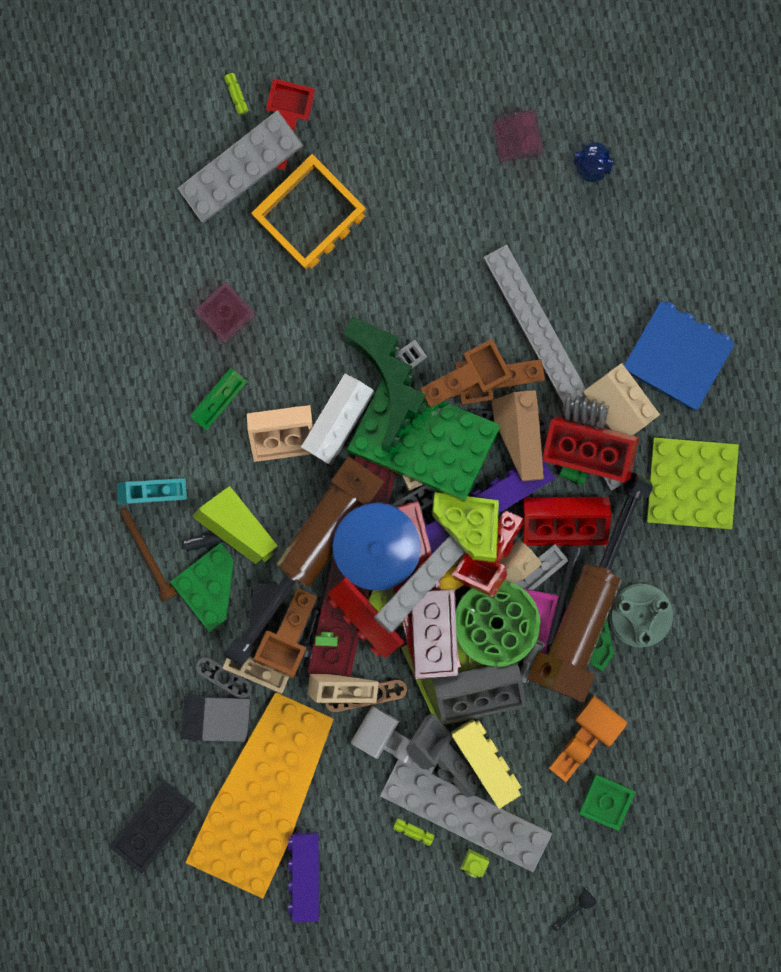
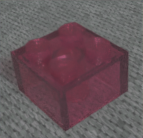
M226 281L194 310L225 344L257 316Z

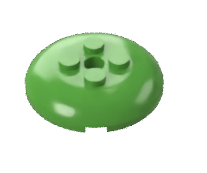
M504 581L493 597L471 588L462 597L455 612L456 638L465 653L481 664L500 667L516 663L532 650L538 639L540 615L536 603L523 588L514 583ZM495 617H500L502 620V626L498 629H494L491 626V621Z

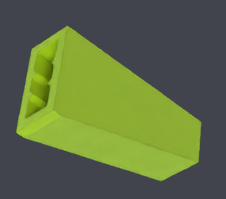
M230 486L200 507L192 515L198 522L255 564L260 560L266 562L274 555L272 551L278 546Z

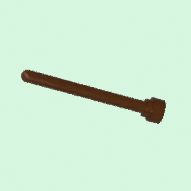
M122 508L120 514L160 588L158 590L160 594L158 595L161 601L165 602L170 597L176 596L177 592L170 584L167 585L128 509Z

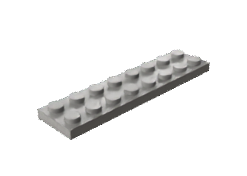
M399 759L380 795L531 872H534L552 835L551 832L505 809H499L496 805L476 795L467 798L456 785L446 782L432 773L428 776Z

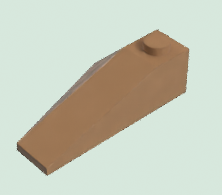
M536 390L513 392L492 400L494 423L500 425L499 432L503 438L502 440L511 455L513 464L522 482L543 480Z

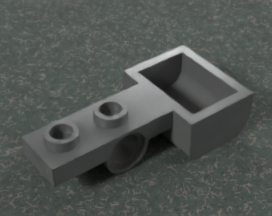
M434 714L427 715L406 748L408 755L421 769H428L438 764L440 766L438 775L441 779L450 783L454 782L467 798L473 796L481 783L480 778L449 744L453 736Z

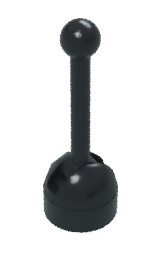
M319 608L313 609L314 616L306 641L300 644L306 647L303 658L311 659L313 648L309 643L317 617L321 614Z
M585 890L579 896L578 906L558 923L553 924L552 928L554 931H559L561 925L581 908L590 909L597 903L588 890Z

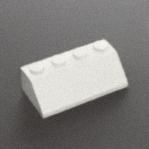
M344 374L301 448L332 466L375 392L359 380Z

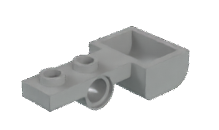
M372 705L354 735L351 744L376 759L380 757L383 750H386L402 762L430 776L435 766L421 769L408 755L406 748L411 739L395 731L400 721Z

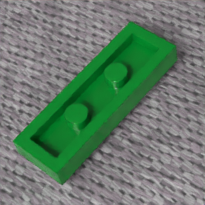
M230 367L190 417L207 430L247 381Z

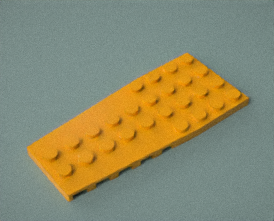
M276 692L214 800L186 863L263 899L286 850L288 839L292 836L333 718Z

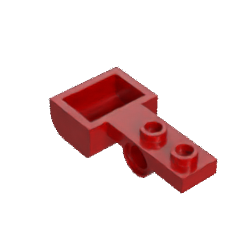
M273 78L266 110L274 113L279 111L295 133L297 119L309 121L316 89ZM288 159L276 168L285 170Z
M504 511L498 520L495 562L472 559L466 552L452 573L453 579L493 597L507 577L506 567L499 562L502 557L505 558L509 555L513 547V540L524 524L523 518Z

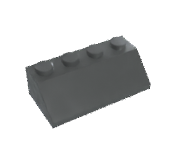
M517 662L500 667L486 666L458 673V676H445L433 679L443 725L527 707L522 677Z

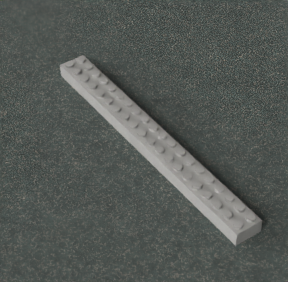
M505 245L483 257L538 360L542 359L543 369L563 406L568 393H571V400H574L579 395L580 402H582L585 398L582 392L586 388L509 247ZM603 477L610 491L623 484L621 481Z

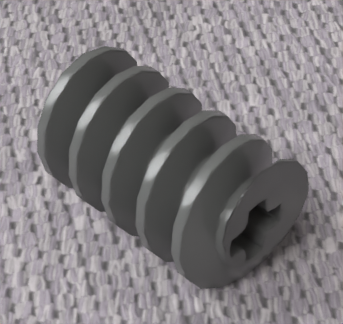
M568 393L564 402L562 416L565 414L567 421L573 416L575 423L582 418L584 425L590 420L592 427L599 422V428L603 429L607 420L609 406L605 408L604 401L597 406L596 399H593L591 404H588V397H585L580 402L579 395L574 400H571V393Z

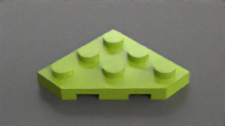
M435 493L432 516L472 559L495 562L499 500L467 497L466 501L463 502L447 494Z

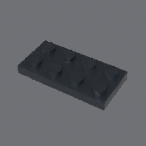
M164 779L109 847L142 874L197 806Z

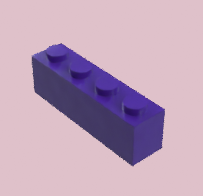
M319 832L293 833L292 838L288 839V851H292V860L288 861V872L292 873V881H289L288 893L293 894V903H289L288 908L289 916H293V922H319Z

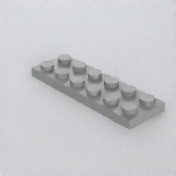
M276 111L178 187V190L200 221L204 223L301 149L303 144L281 113Z

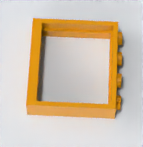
M311 154L251 214L307 270L308 268L312 269L320 262L318 258L323 253L329 254L335 248L333 243L339 238L343 240L351 232L349 228L354 223L358 225L366 217L364 215L366 208ZM316 168L354 206L355 210L318 247L304 258L264 216Z

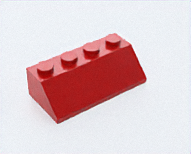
M609 497L524 498L523 543L526 546H552L553 544L556 546L608 545L611 522Z
M347 577L327 593L330 596L327 599L335 609L338 606L344 612L341 616L349 625L351 623L355 624L358 628L356 633L363 641L366 639L372 644L370 649L377 657L380 655L384 658L404 643V640L395 630L389 633L374 619L379 613L378 610Z

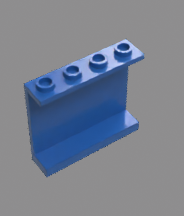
M668 301L660 302L633 351L623 365L634 378L695 412L701 405L735 343L731 342L732 338L724 333L719 335L712 331L713 327L709 324L696 322L693 315L687 312L682 314L675 310L676 306Z

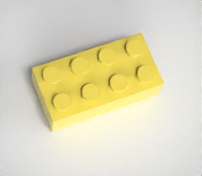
M469 719L451 731L453 738L499 809L521 795L519 789L522 787L514 774L509 776L507 773L510 770L509 766L502 756L498 758L495 754L498 750L491 738L486 740L484 736L486 730L479 720L475 722L474 719Z

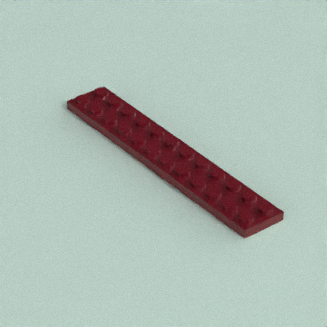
M356 456L355 461L384 481L383 486L371 503L389 504L395 472ZM334 555L316 636H321V632H334V636H338V645H315V636L307 674H332L350 677L359 635L356 633L358 628L355 624L351 623L349 625L341 616L344 612L338 606L335 609L327 600L330 597L327 593L345 578L336 564ZM355 585L368 599L369 589Z

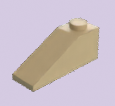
M521 540L516 542L509 555L505 558L502 557L499 562L507 570V577L504 581L511 583L527 578L542 564L532 550Z
M250 655L242 668L228 658L226 659L223 669L283 693L289 677L253 662L255 656Z
M310 674L307 695L316 703H376L379 682L332 674Z

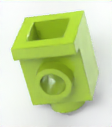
M469 849L460 869L465 870L466 874L474 878L477 876L483 877L490 861L488 857Z

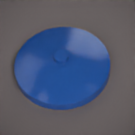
M385 503L364 504L349 512L338 525L333 542L334 558L342 574L353 584L369 590L389 589L406 580L415 569L420 556L419 533L411 518L399 508Z

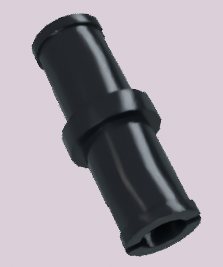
M202 532V535L183 539L187 552L204 547L208 549L211 545L225 542L213 532L207 534Z

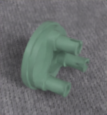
M633 584L622 589L615 596L609 611V622L613 632L622 642L633 647H649L657 644L668 634L673 621V610L667 596L658 588L648 584Z

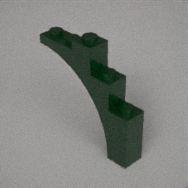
M352 316L343 333V341L361 352L374 365L386 386L390 401V418L382 441V450L390 453L392 448L398 446L401 439L399 434L402 429L406 430L410 419L417 420L419 414H424L428 405L426 403V395L408 387L414 375L412 374L411 365L395 358L400 350L398 337Z

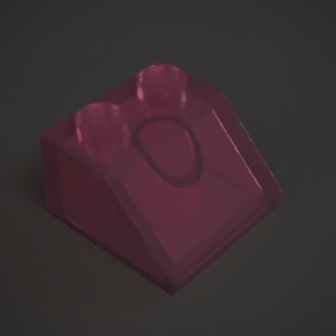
M536 109L516 112L493 121L500 163L542 156L544 150Z

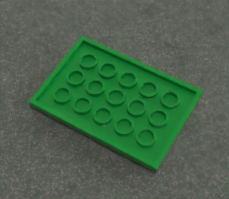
M382 379L347 449L348 452L465 502L500 430V425L446 402H442L432 408L428 404L423 415L419 414L417 420L411 418L406 430H401L399 434L401 439L398 446L392 448L391 452L388 453L382 450V441L389 424L390 401Z

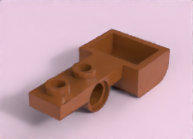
M493 339L464 353L468 364L421 388L431 408L449 398L462 394L478 383L482 391L486 393L512 379Z
M542 359L506 365L512 379L494 389L545 381ZM455 362L456 369L468 364V362ZM479 383L460 394L462 405L494 400L493 391L490 390L484 393Z
M299 588L297 589L277 635L266 631L253 662L292 679L294 678L306 650V647L297 644L317 596Z

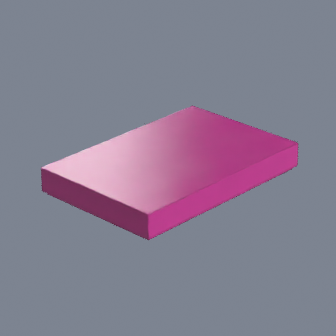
M523 588L532 597L538 608L540 629L537 640L546 645L542 653L546 654L547 641L559 596Z

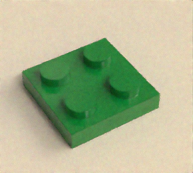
M595 774L579 814L619 831L635 791Z

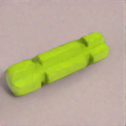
M229 73L225 75L224 79L227 86L229 85L228 90L233 103L236 104L237 113L241 115L248 112L239 84L236 83L238 81L235 74Z
M401 819L396 820L393 826L394 830L400 833L404 832V835L417 841L421 840L423 844L428 846L432 844L434 840L433 834L425 833L424 830L410 823L405 824L406 822Z

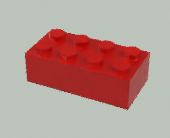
M557 416L551 419L542 461L625 483L631 476L639 437L605 428L600 429L597 426L592 427L589 424L584 425L581 422L575 423L574 420L567 421L566 418Z

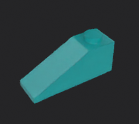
M185 478L116 483L118 505L187 500Z

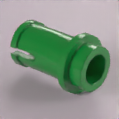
M563 466L559 477L576 482V485H584L588 473Z

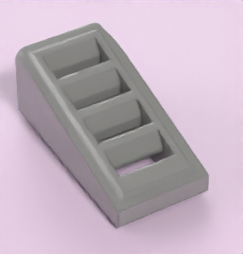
M416 340L401 349L395 357L407 363L402 356L406 353L412 361L409 364L412 368L427 358ZM411 348H413L419 356L418 359H415L412 353L409 351Z

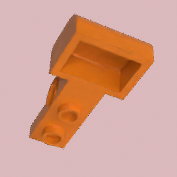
M592 695L573 719L581 726L549 767L552 772L565 782L568 781L579 765L588 758L598 741L606 747H610L627 725L626 720L595 695Z

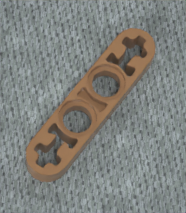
M399 679L381 682L378 684V688L383 691V696L380 699H376V703H348L349 706L344 707L345 703H339L338 708H334L329 703H325V705L331 712H340L397 700L406 695L407 686ZM396 683L400 687H404L400 695H397L396 692H390L389 695L391 697L386 698L384 685H388V689L394 688Z

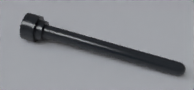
M568 546L566 554L569 561L547 641L550 647L563 618L576 564L580 561V558H583L585 550L579 547Z

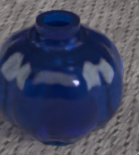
M592 142L585 145L580 152H576L573 164L577 165L581 178L588 182H598L604 179V173L611 174L614 158L610 157V150L602 143Z

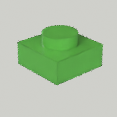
M321 632V636H316L315 645L337 646L338 636H334V632Z

